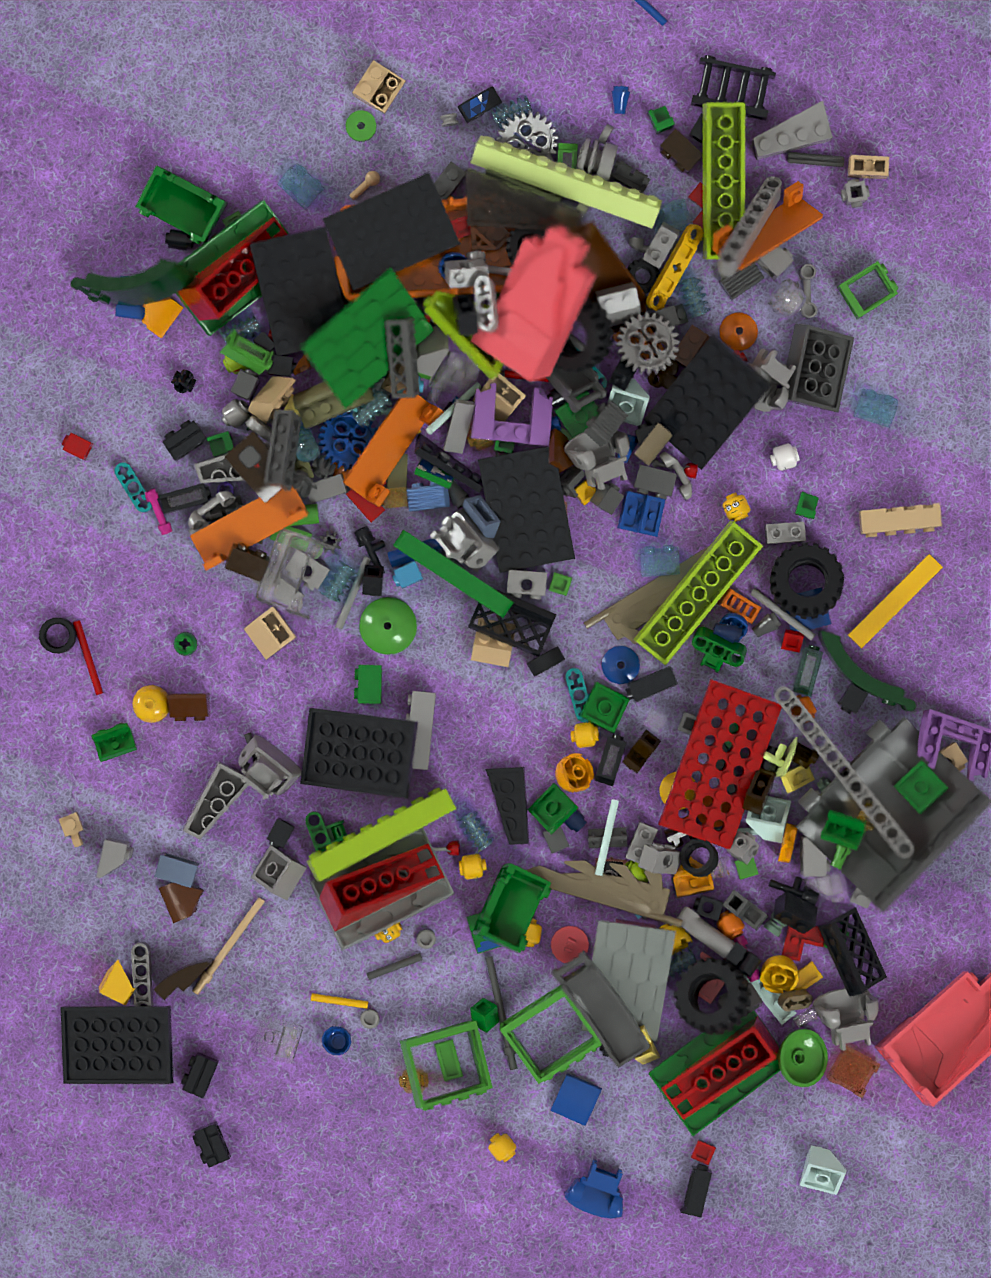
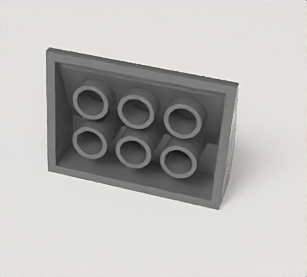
M795 324L786 365L787 368L790 365H795L796 369L787 383L790 385L789 389H787L789 391L787 402L839 413L854 337L807 324Z

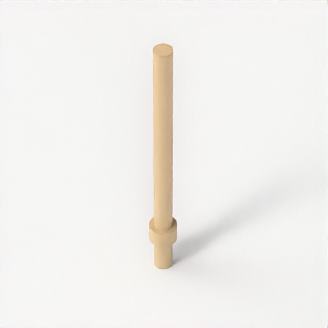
M258 897L211 965L200 975L201 979L192 990L195 994L199 995L206 983H210L216 969L265 901L262 898Z

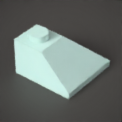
M632 378L625 391L613 385L608 402L612 400L628 415L624 422L639 426L642 423L650 396Z
M769 796L761 815L748 811L746 823L762 839L782 843L791 801Z
M811 1145L806 1157L800 1186L837 1195L846 1175V1169L830 1150Z

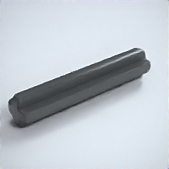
M789 152L787 156L788 163L833 167L844 166L843 156Z

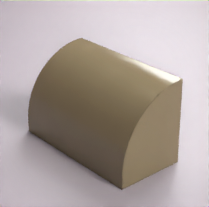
M658 423L633 455L649 466L671 439L672 434Z

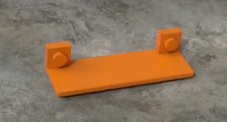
M797 181L784 189L783 204L772 211L737 270H742L823 218L822 213L802 199L803 184ZM729 225L713 234V251L720 255L733 233V228Z
M419 395L414 398H399L343 480V483L370 503L380 507L390 493L382 485L423 424L431 425L444 411L430 404Z
M293 487L291 491L282 489L267 503L259 497L193 533L190 537L204 561L203 566L207 571L227 559L233 543L237 545L238 543H243L250 547L308 516L309 512L298 492Z

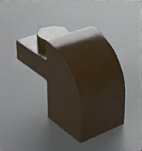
M645 730L627 752L622 762L630 770L638 773L647 759L656 750L661 740L648 730Z

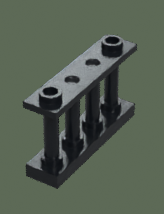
M709 55L700 58L699 64L705 65L700 91L697 95L692 96V106L703 108V103H731L727 102L726 93L731 71L742 73L737 101L734 103H745L750 75L761 77L756 104L751 107L746 106L745 103V117L766 121L768 110L764 109L763 104L768 79H774L776 72H772V69L768 67L757 69L718 61L716 57ZM712 67L723 69L719 94L716 99L708 98L707 95Z

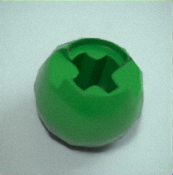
M181 632L175 637L173 645L179 655L189 656L196 651L198 643L192 633ZM185 638L187 639V642H190L191 644L190 646H187L186 650L184 649V646L181 645V642H183Z

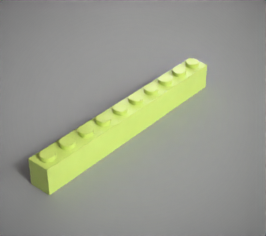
M480 135L471 160V164L485 169L488 168L507 177L652 229L662 204V200H659L656 196L645 195L636 189L623 187L617 182H609L600 176L587 174L581 169H573L564 163L551 161L545 156L534 155L525 149L520 150L509 143L495 141L489 136Z

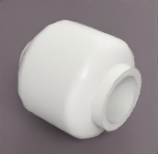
M787 443L774 447L773 455H770L772 466H777L780 471L796 467L797 461H799L796 446L792 447L791 444Z

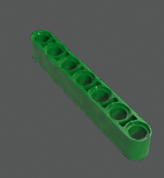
M402 530L393 544L394 547L502 618L505 617L514 603L405 530Z

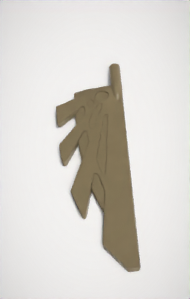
M708 547L584 622V625L588 629L604 619L617 640L625 636L633 644H636L637 642L633 639L640 632L636 629L649 621Z
M586 860L564 861L566 865L582 873L561 874L541 865L527 869V871L551 882L550 888L552 890L677 927L682 926L683 920L664 915L670 889L663 887L662 874L651 873L645 870L644 872L649 883L638 881L626 865L609 863L622 877L605 873L599 876L595 875L596 867Z

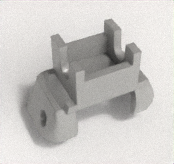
M761 349L753 363H748L772 384L754 406V409L762 412H769L772 409L782 410L786 406L789 398V391L787 389L790 386L787 383L796 369L795 365H790L787 368V365L781 364L776 360L775 356L778 352L775 350H771L765 359L769 351ZM777 384H781L783 386L782 389L776 388Z
M616 431L608 443L599 446L590 436L583 432L566 444L564 452L575 467L585 471L588 486L595 487L596 480L598 489L603 490L605 489L604 482L620 476L621 480H627L623 463L627 460L626 455L629 452V439L626 433ZM615 453H619L620 458H615Z
M463 508L455 512L451 517L447 516L441 523L443 526L440 528V531H434L430 535L447 552L445 554L447 557L458 559L459 562H464L470 568L485 566L499 550L495 541L483 535ZM472 544L478 547L469 558L462 557Z
M255 735L243 748L238 759L239 766L242 768L241 772L244 774L241 782H247L263 795L262 798L264 800L269 795H282L302 773V770L288 756L258 735ZM255 753V756L258 757V759L249 768L250 763L248 762V760Z
M846 988L826 992L814 1000L813 1007L821 1022L831 1029L832 1043L835 1046L839 1045L843 1051L846 1050L845 1043L864 1040L866 1045H871L869 1026H873V1020L877 1017L879 1003L878 999L871 995L868 990L863 994L849 997ZM864 1015L867 1016V1022L862 1020Z

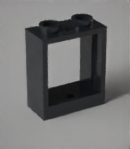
M668 666L628 683V688L625 691L629 700L633 699L634 702H638L673 687L678 682L671 666Z

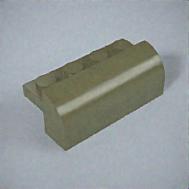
M326 381L296 393L293 397L295 410H299L304 428L306 429L375 400L370 387L367 392L345 409Z

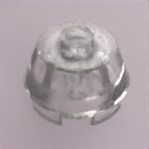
M788 278L779 284L781 288L776 294L772 292L768 304L773 312L791 317L802 309L806 301V295L799 282Z

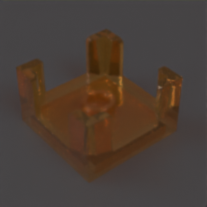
M846 1045V1050L840 1051L826 1078L850 1090L856 1096L863 1098L867 1091L865 1087L873 1073L878 1071L880 1063Z

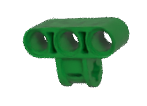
M707 627L697 628L692 640V646L696 650L705 653L700 666L705 665L713 669L715 673H718L723 662L733 667H739L744 663L747 653L745 645L740 642L731 643L713 634L712 629Z
M312 811L306 816L305 822L316 851L320 850L321 853L326 851L327 845L335 841L341 842L343 837L347 835L344 820L326 826L320 812ZM311 815L319 817L320 822L318 825H312L309 822ZM318 833L325 834L326 841L324 843L317 842L316 835Z

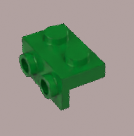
M119 723L113 728L99 730L91 735L101 762L137 750L134 736L128 723Z
M830 810L820 839L857 851L865 835L866 822Z

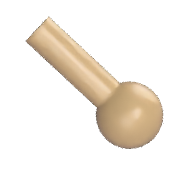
M369 171L365 176V181L349 196L356 200L367 188L376 186L380 182L379 173Z

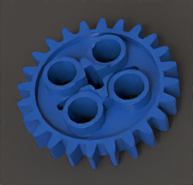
M345 412L322 423L324 426H321L319 429L322 433L317 437L321 439L318 446L324 447L320 453L327 454L324 458L325 460L332 459L330 465L336 462L337 469L343 465L345 471H347L349 466L353 467L377 430V427L371 428L373 421H366L367 415L361 418V413L354 415V412H349V414ZM336 427L343 428L344 433L338 432ZM355 429L360 430L363 436L357 435ZM335 445H340L343 451H338ZM354 448H359L361 454H357Z

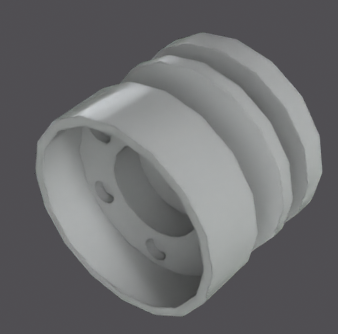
M586 137L584 144L580 148L576 164L577 169L587 170V174L590 175L592 172H595L596 176L609 181L618 145L606 142L603 149L599 150V140L595 141L594 148L589 147L591 138Z

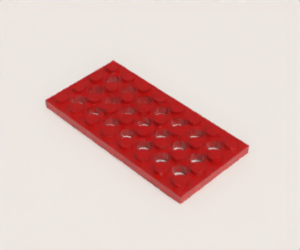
M710 679L658 824L730 850L745 811L742 808L746 793L756 771L761 767L763 755L767 750L782 706L776 702ZM723 698L726 699V708L719 709L718 701ZM738 705H743L745 712L738 716L735 709ZM757 711L762 713V719L759 722H755L753 719V715ZM714 717H719L721 720L718 727H713L711 724V720ZM732 723L738 725V731L734 734L729 732V726ZM751 729L755 730V738L748 740L747 732ZM708 735H712L714 742L708 746L705 744V738ZM726 741H730L732 744L731 750L728 752H724L722 749V745ZM747 747L749 755L746 758H742L740 751L742 748ZM706 753L707 761L703 764L699 763V755ZM720 759L725 761V767L722 770L716 768V762ZM736 766H741L743 769L740 776H735L733 773ZM695 771H699L701 774V778L697 782H694L691 778ZM716 777L719 781L718 786L711 788L709 781ZM730 784H735L736 791L733 794H728L727 787ZM689 789L694 791V797L691 800L685 798V793ZM705 796H711L712 803L709 806L703 805V798ZM723 802H728L730 805L727 812L720 810ZM684 807L687 808V816L680 818L678 815L679 810ZM699 814H704L706 818L702 824L696 822V817ZM717 820L723 822V827L720 830L714 829V823Z

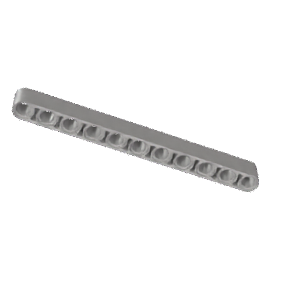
M780 687L775 694L779 704L895 852L902 858L910 857L914 852V847L791 689ZM784 691L790 693L787 701L780 700V694ZM796 706L802 709L799 716H793L791 713L792 709ZM809 721L814 724L813 729L805 731L803 729L804 724ZM818 737H824L826 743L824 746L819 747L815 744V740ZM830 752H836L838 758L836 761L830 762L827 760V755ZM842 767L849 768L850 773L847 777L839 775V770ZM858 782L862 785L860 792L855 793L851 790L853 783ZM872 798L874 800L873 806L870 808L864 807V799ZM878 813L886 815V820L883 823L875 821V816ZM891 828L898 830V836L894 839L887 836V832ZM908 844L910 852L901 854L899 851L900 846Z

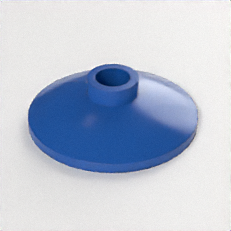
M625 646L611 648L602 659V671L605 677L616 684L631 682L637 676L640 669V661L637 654ZM618 662H624L625 666L623 669L618 668Z

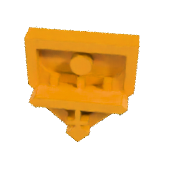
M170 297L144 304L145 316L142 319V323L147 325V329L162 338L183 310V307Z
M786 824L778 858L780 862L789 863L791 860L798 831L797 825Z
M690 856L689 863L692 867L700 868L704 866ZM681 864L676 874H674L673 883L677 898L714 890L711 873L708 876L696 877L688 873Z

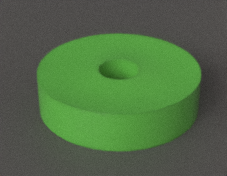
M355 111L347 118L346 131L357 142L370 140L376 132L375 118L367 111ZM363 123L365 125L364 129H358V124Z

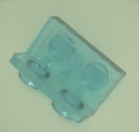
M297 163L291 166L277 183L305 210L325 189L318 179L313 178L305 167Z
M684 198L673 200L671 203L660 207L653 226L655 235L663 221L679 231L693 224Z
M862 389L854 411V417L890 428L897 411L898 400L890 395L878 394L871 389Z
M664 545L663 548L646 546L644 549L639 550L642 577L680 574L678 547H674V545Z

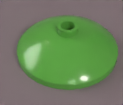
M384 597L373 601L365 608L360 618L359 627L362 639L369 648L377 653L390 655L403 651L412 643L417 631V621L414 612L405 602L397 598ZM386 622L391 623L389 630L384 628Z
M798 1029L785 1037L778 1054L782 1075L790 1084L797 1087L812 1086L822 1078L828 1063V1053L823 1039L816 1032L809 1029Z

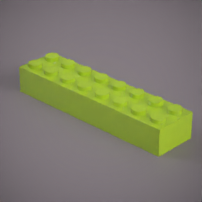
M703 103V259H719V255L713 251V234L726 225L732 227L734 232L745 214V103Z
M729 521L633 640L666 666L763 545L735 522Z
M435 788L427 793L428 797L423 798L421 796L412 800L411 806L406 807V805L395 809L394 815L389 816V814L378 818L377 824L372 825V823L361 827L360 833L355 834V832L344 836L343 842L338 844L335 841L327 845L326 851L321 853L318 850L310 854V859L306 862L316 881L320 882L454 811L456 807L446 788Z

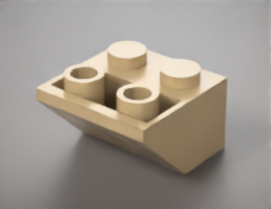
M373 60L352 93L360 101L385 114L406 81Z
M499 373L494 379H489L480 392L491 389L490 384L497 383L494 419L505 422L526 395Z
M272 376L252 400L247 411L265 424L270 418L273 420L275 410H279L282 406L285 407L291 394L294 392L293 385L296 380Z
M275 606L244 628L266 660L297 638Z
M479 618L477 625L484 626L486 623L483 618ZM504 623L508 631L516 628L515 624ZM501 625L492 627L495 633L500 634L504 632ZM476 631L471 660L509 667L512 646ZM515 633L510 634L512 640H514Z

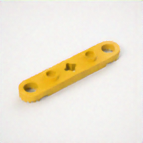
M690 224L685 228L647 296L646 304L649 309L658 311L665 307L666 301L672 295L696 252L698 244L702 240L704 232L701 226ZM695 229L696 236L694 239H691L690 234ZM674 264H675L676 267H677V270H676V271H675L674 268H673V265H674ZM658 296L659 303L656 306H654L653 299H655V297Z

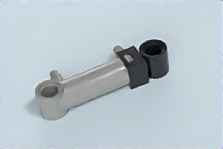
M684 907L678 915L677 919L683 920L681 927L687 933L723 957L724 961L735 966L748 977L753 975L761 963L757 956L747 951L739 943L730 940L701 919L690 908Z

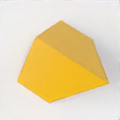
M118 959L107 970L98 987L101 994L123 1005H127L135 990Z

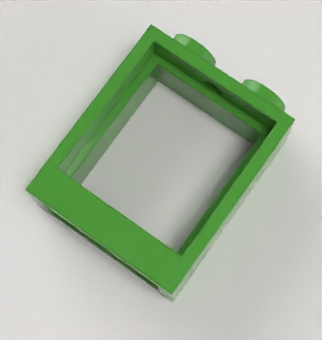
M875 262L837 287L856 319L861 318L898 294V286L893 279L890 281L888 278V270L883 263ZM875 270L889 294L863 310L850 290L849 285Z

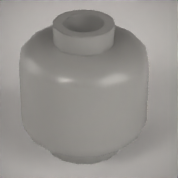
M233 399L222 409L223 422L227 426L240 427L250 417V413L247 411L249 408L248 404L244 400Z

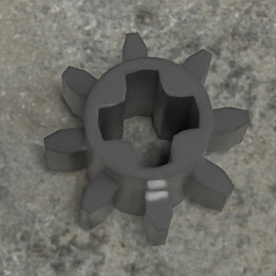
M321 455L319 459L315 457L312 464V469L315 470L314 474L323 479H326L328 475L333 476L336 469L335 464L330 465L331 458L324 459L326 455Z
M326 531L327 536L325 538L320 536L323 543L319 544V547H325L324 553L331 550L332 554H335V548L341 549L338 542L342 541V539L336 538L337 532H334L332 536ZM329 537L336 541L332 548L329 545H325Z

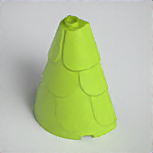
M436 291L432 297L428 295L423 303L425 306L424 311L445 336L448 335L455 345L490 379L497 377L503 363L470 342L473 335L464 336L459 334L453 315L452 298L456 295ZM483 304V309H488L490 305Z

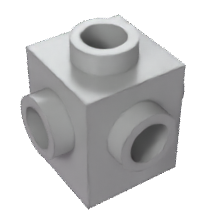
M853 179L847 181L848 183L841 190L842 201H846V206L851 205L852 208L863 206V203L868 200L867 197H870L868 185L865 186V180ZM851 192H857L858 196L853 198Z
M738 831L731 849H727L732 857L748 865L751 858L756 856L759 845L755 841L756 837L748 832L743 834Z

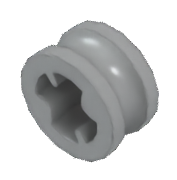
M457 113L440 116V119L443 120L442 127L458 124V120H456Z

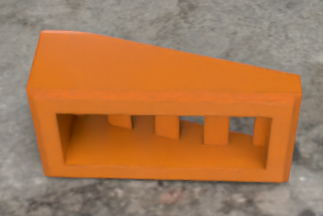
M730 588L717 602L719 606L729 612L742 615L750 624L754 622L761 609L760 606ZM732 595V598H731V600L729 601V603H728V605H727L726 603H727V601L729 600L730 596ZM738 598L739 602L737 603L735 608H732L736 599ZM743 603H746L744 609L740 613L739 610L741 609ZM751 606L753 609L747 617L745 615Z

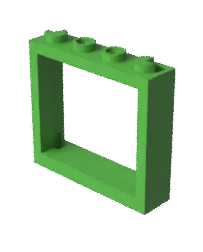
M561 985L500 1023V1031L538 1084L543 1081H550L554 1074L559 1071L564 1072L571 1063L581 1061L585 1058V1054L590 1051H597V1048L602 1044L584 1016L563 992ZM565 997L593 1037L540 1070L512 1030Z
M469 1020L400 1040L416 1108L423 1109V1111L432 1110L434 1105H449L452 1103L451 1100H466L470 1098L469 1095L471 1094L483 1095L488 1089L493 1088L476 1021ZM467 1032L480 1083L423 1100L411 1048Z

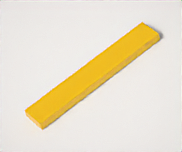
M928 554L848 636L862 649L943 567Z

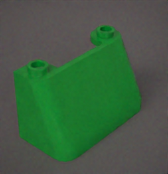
M156 165L135 207L140 209L138 213L148 218L150 215L155 216L191 236V241L200 245L201 242L205 243L228 202Z
M512 863L504 864L495 879L472 934L517 953H520L521 950L524 951L528 944L525 934L539 902L543 898H548L551 892V882Z

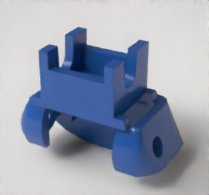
M593 1159L587 1177H577L564 1192L566 1200L574 1207L595 1216L611 1219L623 1217V1196L618 1189L623 1175L622 1169L618 1168L616 1174L597 1168V1160Z

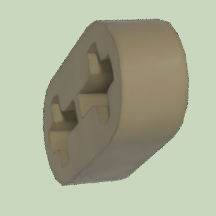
M805 989L787 991L779 996L777 1003L784 1011L800 1010L809 1007L813 997Z

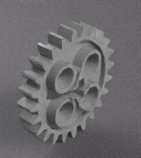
M522 110L519 117L514 113L513 120L507 117L509 123L501 124L504 130H498V133L501 135V137L496 138L498 142L510 144L512 141H518L519 144L515 148L532 151L534 155L545 156L551 161L553 158L550 154L557 153L553 148L558 146V143L554 141L558 139V135L553 134L556 128L551 127V120L546 122L547 118L545 115L540 118L539 112H536L533 116L531 110H529L528 115H525ZM529 125L530 129L527 132H521V127ZM517 132L527 141L530 139L531 143L540 148L541 151L538 152L528 143L524 144L523 140L513 133ZM545 136V140L542 143H537V137Z
M646 312L642 318L641 314L638 313L637 320L631 316V324L625 321L624 326L626 328H620L619 331L622 334L617 335V339L621 341L617 342L616 346L621 347V349L617 353L624 355L621 361L627 360L626 367L632 365L633 372L638 368L640 369V374L644 370L647 371L648 375H650L651 370L658 374V368L665 371V364L671 366L672 362L670 359L675 360L676 356L673 353H678L679 349L674 346L678 345L679 341L674 339L678 336V333H672L675 327H668L669 320L662 322L663 316L656 319V313L649 317L648 312ZM646 328H654L655 334H648ZM638 329L642 331L643 336L638 332ZM630 337L638 338L639 343L632 344ZM645 341H646L647 343H648V342H651V346H649V345H646V346H645V345H644ZM662 343L666 349L660 351L657 349L656 344ZM646 353L650 359L647 361L642 360L640 354Z

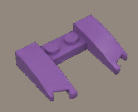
M497 383L490 384L491 389L483 392L476 389L471 438L549 446L552 417L551 396L546 399L539 394L540 389L534 388L530 424L494 421Z
M931 709L924 710L919 731L917 756H923L929 762L928 767L935 769L942 735L971 744L967 778L970 781L974 780L976 775H982L983 778H987L991 764V729Z

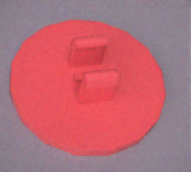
M561 927L552 937V953L563 963L572 961L582 951L588 952V938L583 930L578 927Z

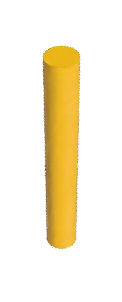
M311 994V1001L368 1009L369 1001Z

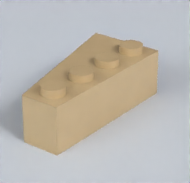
M940 503L859 511L861 534H866V538L877 537V533L885 532V536L897 535L896 531L903 530L904 534L916 533L915 529H923V532H933L935 527L942 526Z

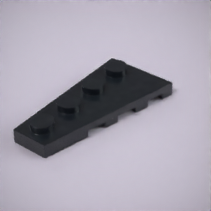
M421 433L418 435L415 443V454L478 493L482 490V478L478 473L472 472Z
M525 768L486 769L509 845L529 844Z

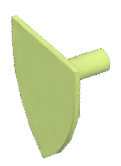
M798 737L794 738L788 748L780 743L775 755L765 751L763 758L777 765L776 771L773 772L776 773V777L785 776L793 759Z

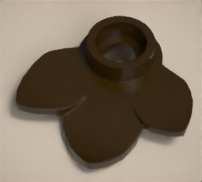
M670 359L672 362L671 366L665 364V371L658 368V374H655L652 370L650 375H648L649 384L655 388L664 387L668 390L677 379L675 376L678 371L677 360Z

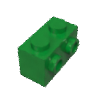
M359 665V668H355V680H358V688H354V699H358V703L381 704L382 665Z

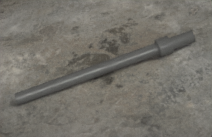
M493 956L485 957L495 1005L498 1008L499 1023L506 1020V1014ZM502 1034L505 1045L503 1048L504 1054L508 1058L510 1070L518 1069L514 1055L516 1052Z

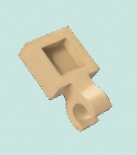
M78 812L60 818L59 822L65 837L71 835L74 847L84 845L79 834L84 828Z

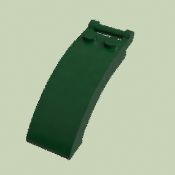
M161 258L154 266L133 275L108 277L88 273L85 279L75 277L70 284L75 290H80L87 295L88 299L92 302L99 301L106 305L114 303L135 306L165 299L189 285L195 276L177 262Z
M823 630L819 631V640L825 653L836 669L848 681L866 693L882 699L884 704L894 707L895 704H899L903 710H915L916 702L903 697L904 690L902 688L879 681L858 667L844 650L840 636Z

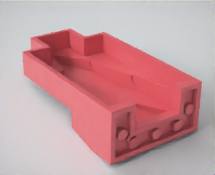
M562 225L549 227L544 239L539 236L525 238L496 303L498 328L494 332L489 333L481 330L479 327V332L473 335L470 342L529 381L549 377L596 276L590 272L588 267L581 265L590 245L584 242L581 236L573 235L567 227Z
M963 971L913 1017H908L874 1046L924 1105L934 1107L991 1055V972L982 981L977 983L978 978L972 972Z

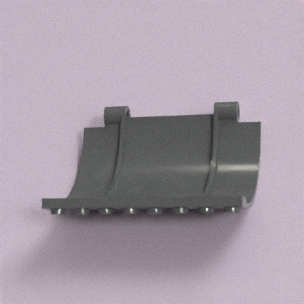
M905 717L892 730L879 719L866 732L872 741L852 760L850 766L912 843L914 852L910 857L902 858L895 852L837 777L819 795L810 788L798 800V803L809 814L796 828L831 862L837 851L836 846L838 844L820 839L821 832L828 820L829 811L840 812L866 822L865 835L857 851L850 849L851 853L847 855L840 871L882 912L889 908L991 804V799L938 752L935 769L931 770L949 789L921 815L894 788V785L921 760L927 766L929 762L923 756H917L919 731ZM846 767L839 775L847 777L850 773L849 768ZM858 782L853 783L851 786V790L855 793L860 792L862 789V785ZM866 798L863 801V806L866 808H870L874 804L872 798ZM878 813L875 816L877 823H883L886 820L884 813ZM895 828L889 829L887 836L891 839L896 838L898 830ZM902 844L899 848L900 853H909L910 846Z

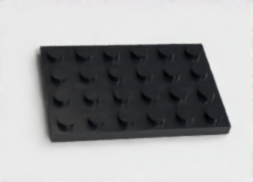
M429 172L322 219L353 290L375 282L390 267L396 273L460 245V241Z
M326 226L250 243L277 356L303 351L301 346L345 308Z
M713 334L644 420L650 426L654 425V428L659 423L672 434L669 442L702 470L772 384Z
M549 446L478 459L486 504L501 521L493 538L499 548L496 553L499 572L575 559L560 474L557 467L549 464Z
M309 708L300 784L409 799L418 722Z
M171 1006L61 1007L63 1084L174 1083Z

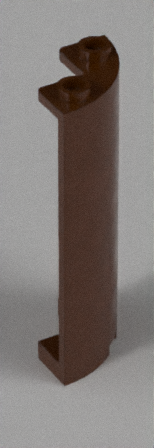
M588 222L571 231L573 235L581 236L584 242L590 245L581 265L588 267L590 272L596 275L586 297L591 298L593 303L597 301L596 291L633 282L640 304V313L644 315L648 307L646 304L647 295L594 222ZM621 324L610 328L614 330V333H617L621 327L625 328V326Z

